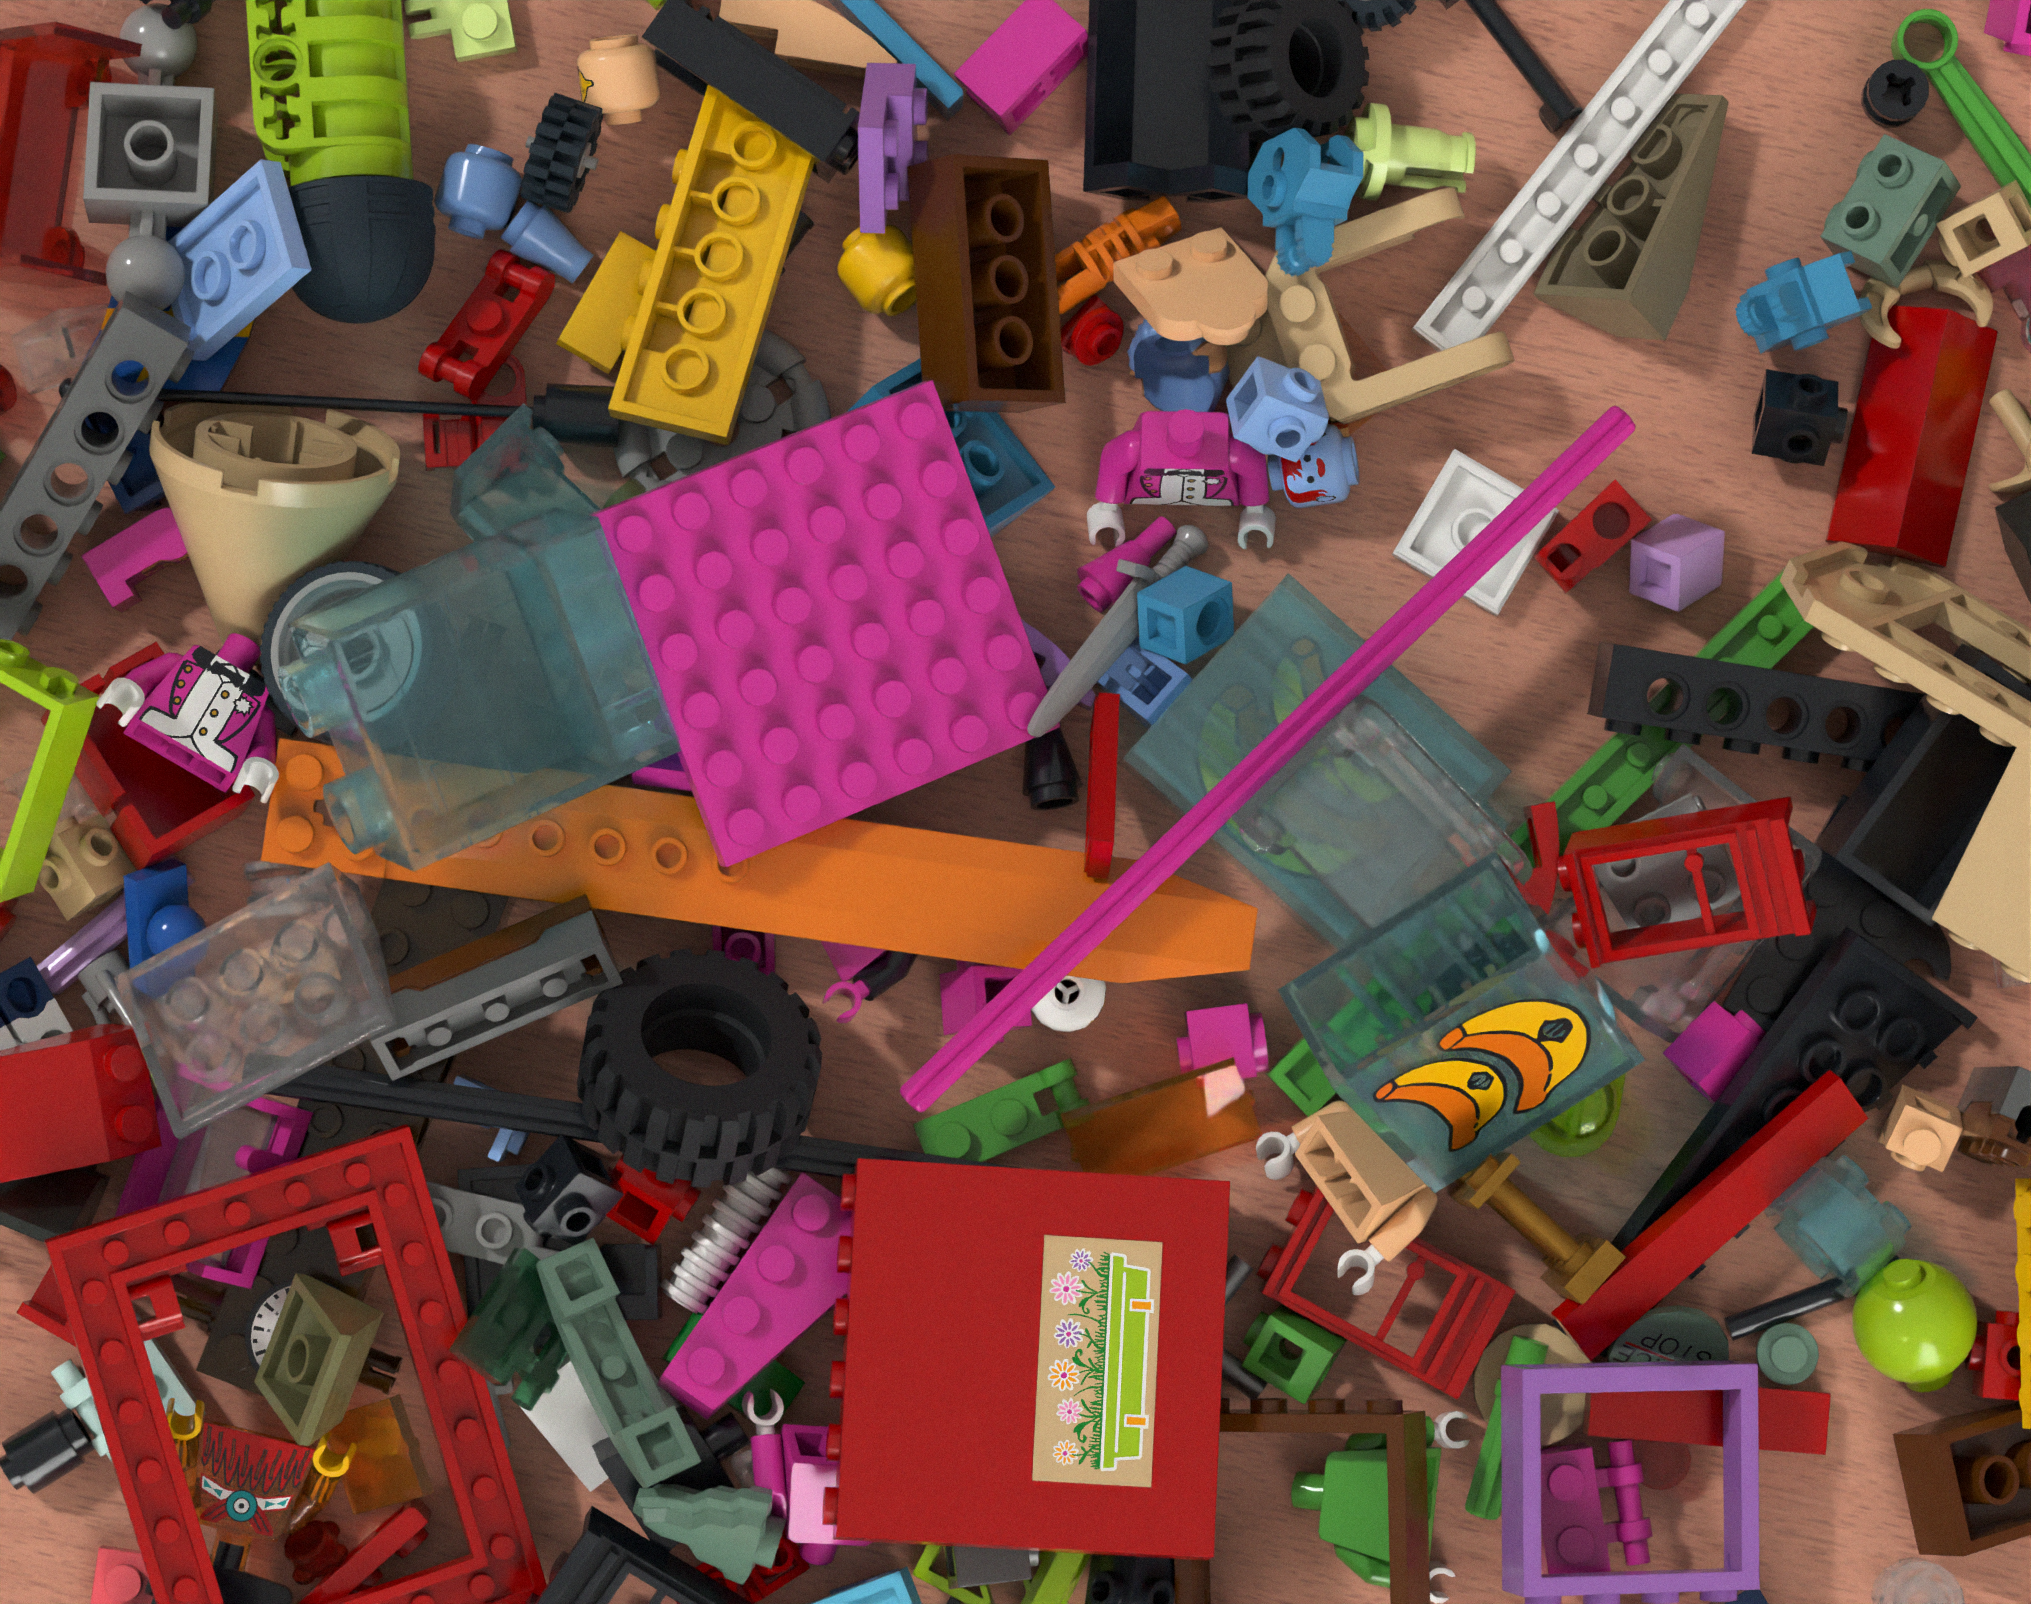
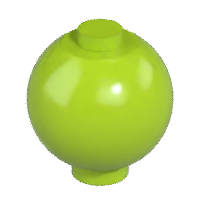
M1899 1259L1879 1269L1864 1283L1854 1303L1852 1328L1861 1354L1878 1372L1891 1379L1904 1382L1913 1391L1931 1392L1946 1386L1951 1381L1953 1371L1966 1359L1972 1349L1977 1331V1313L1971 1294L1953 1272L1939 1264L1926 1260Z

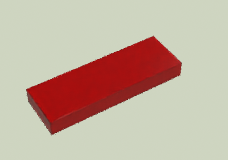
M1098 692V696H1095L1090 726L1084 873H1087V877L1108 879L1114 846L1120 694Z

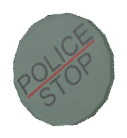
M1680 1305L1658 1307L1649 1310L1613 1341L1607 1350V1362L1729 1360V1342L1718 1321L1699 1309Z

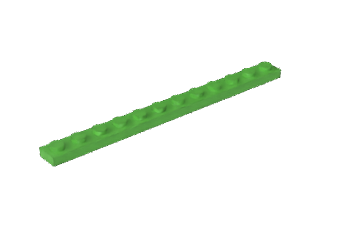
M1786 566L1693 657L1771 669L1814 627L1804 621L1780 582ZM1667 682L1648 700V704L1654 712L1665 708L1670 701L1671 689ZM1723 688L1712 692L1707 701V712L1713 721H1717L1730 707L1729 696ZM1642 724L1641 736L1615 732L1543 802L1555 801L1559 827V856L1564 855L1572 832L1609 827L1693 744L1664 740L1665 728ZM1526 821L1516 828L1265 1073L1307 1117L1317 1112L1427 1005L1426 999L1429 998V991L1426 988L1428 977H1432L1434 972L1433 965L1437 958L1442 957L1448 951L1447 947L1452 942L1462 940L1467 937L1466 933L1476 929L1480 932L1488 930V927L1500 926L1504 930L1519 915L1511 872L1534 867Z

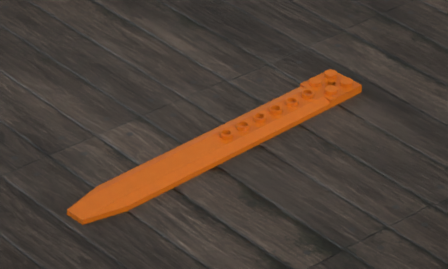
M279 738L275 766L279 771V778L270 796L261 861L559 904L586 894L594 909L1016 969H1025L1137 861L1112 856L1108 879L1087 877V873H1084L1085 852L842 818L738 863L724 867L720 866L694 797L369 750H349L332 745ZM329 791H339L340 801L350 805L348 816L337 817L335 826L324 825V815L316 812L318 800H327ZM1172 874L1066 976L1115 983H1132L1250 970L1258 908Z

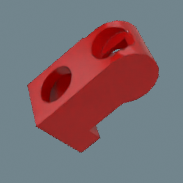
M1615 479L1533 558L1566 594L1595 567L1599 568L1649 524L1652 519Z

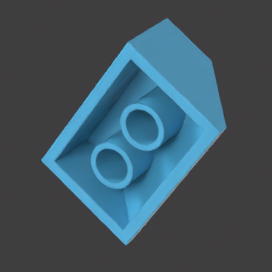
M921 358L872 386L848 411L921 383ZM944 411L990 537L992 538L1055 488V485L997 412Z

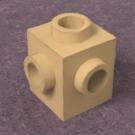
M99 814L79 824L75 816H71L56 824L38 879L43 888L50 893L65 919L69 921L112 900L124 889L123 876L137 870L112 833L105 817Z

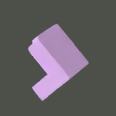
M1672 514L1632 538L1629 593L1679 612L1718 588L1722 583L1725 531L1680 514Z

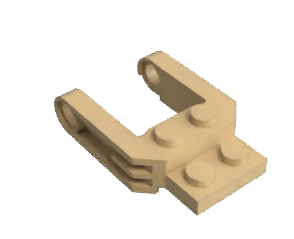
M1455 187L1436 190L1334 227L1333 256L1329 258V262L1320 267H1309L1310 270L1302 275H1294L1292 277L1290 274L1285 275V271L1280 270V265L1277 264L1278 258L1274 256L1265 275L1268 281V308L1261 317L1255 319L1253 326L1249 329V334L1244 340L1236 344L1226 345L1230 370L1229 379L1232 388L1234 389L1257 356L1290 369L1301 368L1320 380L1329 417L1342 424H1348L1485 375L1513 363L1515 359L1506 333L1501 331L1470 340L1356 381V365L1329 287L1320 278L1321 272L1415 239L1414 233L1449 219L1459 218L1461 220L1465 218Z

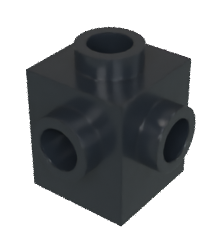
M1766 369L1753 415L1752 454L1779 458L1794 464L1807 463L1824 466L1830 444H1841L1846 428L1848 410L1844 407H1838L1839 382L1822 379L1813 374L1797 375Z
M563 1134L553 1142L535 1163L528 1167L523 1177L514 1185L525 1209L523 1217L526 1223L544 1238L549 1239L554 1235L574 1246L581 1243L624 1196L606 1156Z
M1092 1554L1085 1604L1174 1603V1559Z

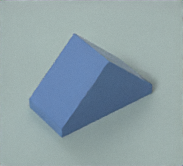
M1137 636L1096 684L1107 693L1120 694L1119 704L1151 732L1191 688L1194 680L1168 658L1141 648L1139 637Z

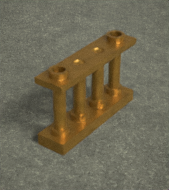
M1489 1150L1482 1158L1479 1154L1473 1152L1451 1176L1450 1179L1458 1186L1449 1196L1458 1204L1479 1209L1486 1202L1545 1256L1542 1262L1548 1269L1540 1279L1558 1295L1583 1305L1626 1257L1608 1240L1580 1233L1574 1238L1507 1177L1521 1163L1512 1153Z

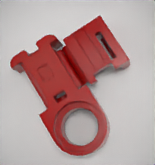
M509 354L503 363L512 370L515 376V385L508 394L492 396L483 391L478 398L470 400L471 404L527 406L525 372L520 361L514 355ZM440 414L422 415L426 471H435V468L472 466V460H484V463L475 464V471L481 476L523 474L529 469L530 461H521L518 418L461 416V419L440 420ZM433 423L439 424L440 453H437L436 432ZM500 463H508L506 465H497Z

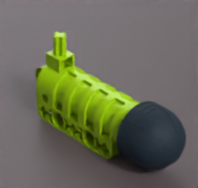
M246 0L254 126L258 139L263 146L266 159L281 162L284 176L290 178L288 190L312 269L291 288L306 306L314 312L335 321L359 324L388 318L407 307L425 286L433 266L436 235L433 221L435 217L432 205L433 189L423 182L414 180L402 1L275 0L269 2V0ZM275 1L287 2V6L281 10V22L284 34L290 33V36L272 33V29L278 25V12ZM280 50L290 52L292 58H296V60L281 59ZM269 57H272V58H275V59H280V60L273 61V62H271V63H269V64H268V62H267V59H268ZM293 74L285 80H275L280 75ZM300 91V97L298 98L289 96V94ZM271 95H286L287 104L277 102L274 96ZM278 117L291 119L295 122V127L290 128L288 139H286L283 120L277 121ZM285 156H289V162L286 161Z

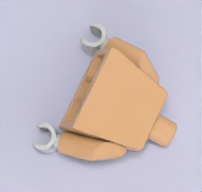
M1336 1101L1293 1125V1133L1288 1136L1273 1131L1264 1133L1256 1144V1153L1258 1160L1265 1159L1274 1153L1281 1154L1276 1158L1270 1159L1264 1166L1266 1176L1272 1180L1282 1179L1290 1174L1294 1165L1292 1154L1295 1153L1300 1163L1356 1242L1359 1244L1368 1240L1371 1243L1365 1251L1353 1249L1345 1252L1339 1259L1337 1268L1338 1278L1343 1276L1351 1267H1361L1367 1272L1352 1286L1353 1295H1363L1373 1286L1375 1266L1384 1258L1390 1262L1424 1229L1438 1201L1435 1190L1445 1176V1167L1451 1161L1452 1152L1448 1150L1449 1141L1442 1133L1437 1131L1421 1135L1405 1111L1396 1106L1373 1109L1349 1102Z

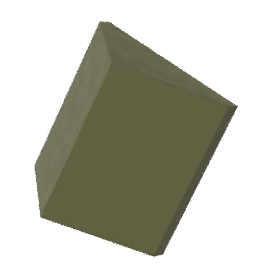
M296 1273L254 1383L298 1445L310 1446L342 1422L384 1312L308 1275Z

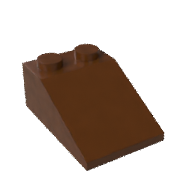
M2019 1402L1943 1418L1893 1434L1919 1555L1964 1557L2031 1535V1429L2022 1428V1410Z

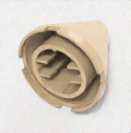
M184 402L165 409L162 427H160L159 421L153 420L149 447L150 456L222 644H224L229 634L237 633L249 638L260 647L262 645L261 636L264 634V625L268 621V615L272 612L275 602H278L280 599L279 596L286 592L287 587L290 584H294L299 577L305 576V573L313 571L319 566L324 567L326 564L346 559L397 483L401 454L397 443L388 434L366 421L332 409L327 410L326 422L324 424L315 420L293 416V407ZM261 655L259 656V658H258V660L256 661L255 664H261V663H260V657H261Z

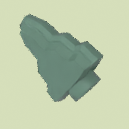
M657 1484L653 1488H639L633 1507V1512L642 1518L644 1525L662 1537L688 1545L698 1560L717 1567V1570L722 1572L726 1579L741 1585L748 1579L755 1564L772 1568L786 1523V1519L771 1515L772 1489L755 1485L750 1488L740 1489L720 1485L705 1491H699L678 1484Z

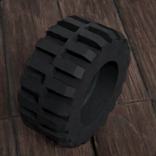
M679 949L670 952L669 958L661 959L660 955L656 954L638 961L636 971L628 967L619 972L623 984L606 989L598 994L593 1002L591 1015L588 1016L577 1079L578 1097L583 1102L582 1113L587 1124L593 1130L599 1129V1141L612 1154H615L617 1151L624 1154L623 1162L640 1173L644 1168L656 1172V1180L674 1184L675 1179L691 1181V1187L708 1188L711 1186L712 1181L723 1180L726 1186L745 1181L749 1171H752L757 1176L775 1167L778 1158L781 1159L788 1156L797 1146L800 1134L806 1130L821 1070L822 1051L819 1048L821 1036L817 1023L812 1017L808 1018L810 1009L796 992L789 995L787 993L789 985L774 972L767 976L759 971V964L745 957H741L739 962L724 958V951L708 949L706 955L692 954L691 949ZM674 1050L704 1051L728 1060L739 1068L747 1078L726 1085L708 1086L694 1084L669 1074L652 1058Z

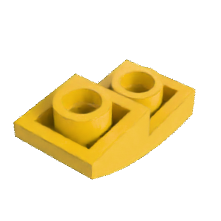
M620 230L555 344L609 374L622 352L620 343L625 321L630 314L637 316L643 295L638 294V281L643 263L646 259L654 260L656 251Z

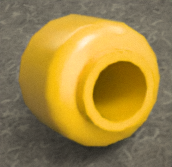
M886 225L885 234L860 233L859 227L848 235L842 244V248L845 251L838 262V276L860 306L871 314L886 313L888 316H896L913 306L917 302L913 245L904 232L895 225Z

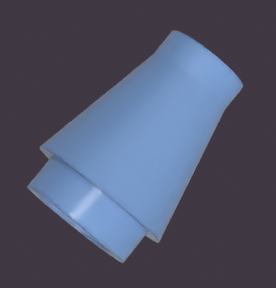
M527 200L500 237L512 246L509 250L510 253L556 273L572 284L594 256V254L583 247L548 206L543 205L540 207L530 200Z

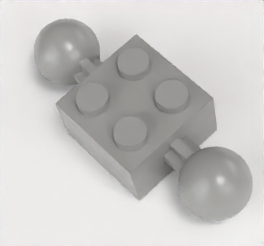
M153 3L133 11L123 23L119 35V48L122 58L130 70L138 75V84L90 82L83 200L89 223L129 225V238L114 248L106 264L105 277L111 295L119 303L125 291H128L156 308L163 310L177 299L182 291L185 280L183 261L177 250L166 241V227H185L214 201L218 109L214 88L174 86L175 78L182 75L195 59L198 47L196 30L193 24L185 23L176 30L169 28L161 16L162 10L168 5Z

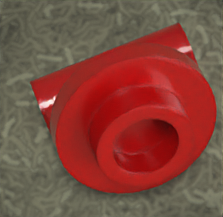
M1092 295L1060 329L1062 350L1068 355L1072 354L1075 359L1084 365L1092 366L1105 361L1116 353L1121 344L1124 332L1122 318L1098 296Z

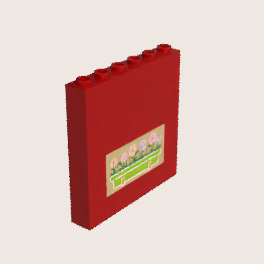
M858 1158L854 1164L853 1174H842L840 1211H851L850 1236L839 1235L837 1273H848L846 1298H835L833 1335L844 1336L843 1361L832 1360L829 1386V1398L840 1399L839 1424L828 1423L826 1438V1461L837 1462L836 1487H824L822 1525H833V1539L1209 1560L1214 1558L1230 1181Z

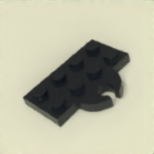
M1844 794L1838 799L1804 859L1805 873L1802 880V888L1805 901L1815 900L1817 909L1811 934L1795 937L1794 933L1759 939L1721 1005L1722 1008L1733 1015L1743 1010L1766 1033L1846 926L1900 963L1904 964L1910 959L1920 960L1929 967L1933 978L1944 982L1949 981L1950 945L1937 922L1930 927L1816 845V842L1849 797Z

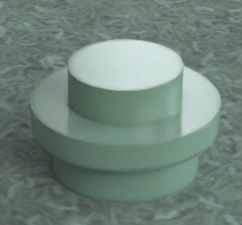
M1780 1323L1770 1327L1762 1334L1756 1347V1359L1760 1370L1770 1380L1779 1384L1793 1385L1804 1381L1813 1373L1818 1362L1819 1352L1814 1337L1808 1330L1793 1323Z

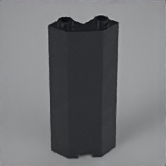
M1089 0L1083 192L1136 201H1150V195L1187 196V202L1214 203L1248 198V172L1257 156V142L1250 140L1249 133L1240 134L1232 127L1233 117L1231 115L1224 117L1218 107L1221 101L1219 94L1212 93L1209 80L1214 79L1213 69L1207 67V54L1213 53L1214 47L1209 41L1213 28L1220 27L1217 17L1223 8L1232 7V0Z

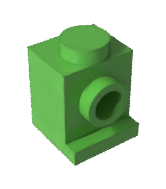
M1281 1304L1270 1316L1261 1311L1254 1320L1243 1340V1343L1251 1347L1241 1366L1305 1405L1308 1399H1311L1320 1389L1347 1339L1338 1334L1335 1336ZM1285 1338L1303 1349L1302 1353L1293 1354L1289 1352L1285 1347Z

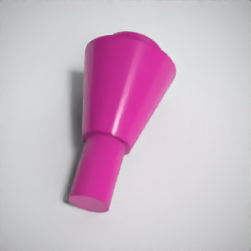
M1159 516L1134 541L1129 540L1079 567L1077 574L1081 583L1077 585V589L1083 599L1100 613L1106 608L1110 610L1133 580L1130 575L1116 571L1118 560L1124 559L1148 567L1151 563L1150 558L1176 535L1177 532L1173 525L1163 516Z

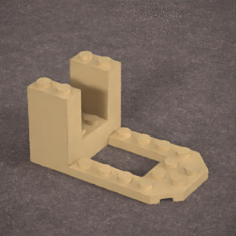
M1843 541L1789 559L1780 582L1804 621L1823 631L1821 636L1828 644L1843 651H1856L1875 662L1873 667L1880 675L1894 682L1910 683L1927 694V701L1935 708L1948 714H1962L1980 725V733L1990 741L2006 747H2017L1932 920L1949 929V936L1958 944L1973 950H1983L2002 962L2001 967L2007 974L2017 980L2031 983V702L1912 632L1915 629L1935 623L1951 632L1950 639L1956 645L1960 646L1963 643L1981 653L1984 652L2000 661L2002 663L2001 667L2018 680L2031 684V628L1920 563L1895 556L1891 565L1886 566L1865 560L1868 552L1864 547Z

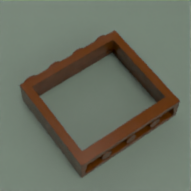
M1221 1398L1219 1432L1386 1433L1391 1604H1430L1425 1411L1403 1410V1400L1369 1399L1366 1400V1410H1345V1399L1341 1398L1308 1399V1410H1287L1286 1398L1250 1399V1409H1230V1398ZM1174 1559L1175 1604H1211L1210 1559Z

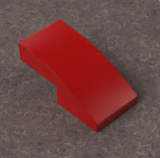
M1555 801L1523 807L1534 867L1511 872L1522 932H1534L1543 929L1555 893L1559 858V827Z

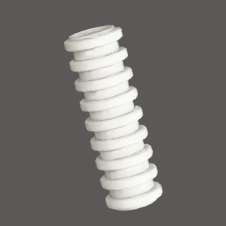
M771 1168L757 1176L752 1171H749L745 1181L726 1186L723 1185L722 1188L726 1191L722 1199L716 1197L712 1202V1205L716 1208L713 1214H705L703 1216L702 1222L706 1225L701 1232L695 1230L691 1235L692 1239L695 1240L691 1248L684 1246L682 1249L683 1261L681 1264L673 1263L670 1269L674 1275L670 1280L665 1278L662 1280L660 1286L664 1289L663 1293L696 1314L698 1312L704 1314L709 1307L706 1304L709 1297L715 1298L720 1291L716 1288L720 1280L726 1282L730 1277V1274L727 1272L731 1264L737 1266L741 1259L737 1255L740 1249L744 1248L747 1250L751 1245V1242L747 1239L750 1233H758L760 1231L759 1219L762 1215L769 1217L772 1212L768 1205L772 1199L779 1201L781 1198L780 1186L782 1183L789 1185L793 1178L789 1175L790 1171Z

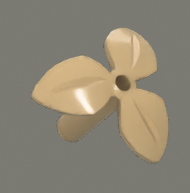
M2004 389L1995 394L1989 400V403L2025 457V467L2015 477L1989 484V489L1993 492L2015 493L2031 489V421L2011 390Z

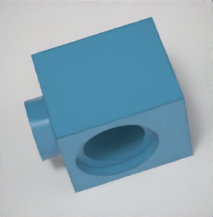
M1184 566L1137 592L1139 643L1143 649L1186 665L1234 637L1232 582L1189 566Z

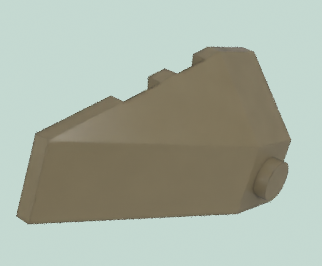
M1674 94L1630 149L1633 161L1612 187L1604 182L1592 198L1598 206L1578 231L1569 227L1557 242L1533 293L1539 301L1616 337L1666 340L1689 290L1729 103L1723 95Z

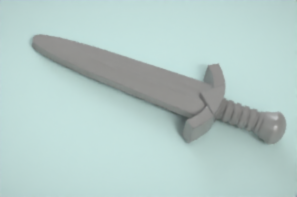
M1193 525L1179 527L1172 547L1169 548L1153 569L1132 561L1118 560L1116 571L1130 575L1133 580L1077 651L1037 707L1027 728L1031 736L1041 737L1053 728L1085 696L1139 635L1137 592L1187 566L1189 561L1206 553L1208 539L1201 529Z

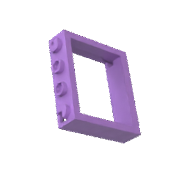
M1738 1360L1501 1365L1503 1591L1525 1597V1604H1561V1596L1583 1595V1604H1620V1594L1641 1593V1602L1670 1604L1679 1602V1592H1700V1600L1730 1602L1737 1600V1590H1760L1758 1364ZM1723 1390L1724 1568L1541 1574L1540 1394Z

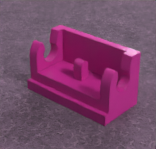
M1025 0L959 67L954 76L967 89L965 93L1010 136L1088 56V34L1076 20L1053 0Z

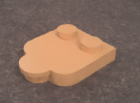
M1222 227L1200 232L1192 237L1155 249H1147L1139 254L1113 262L1114 283L1153 329L1162 337L1170 340L1191 341L1203 337L1208 342L1217 345L1236 344L1247 337L1255 319L1261 317L1268 308V281L1266 277Z

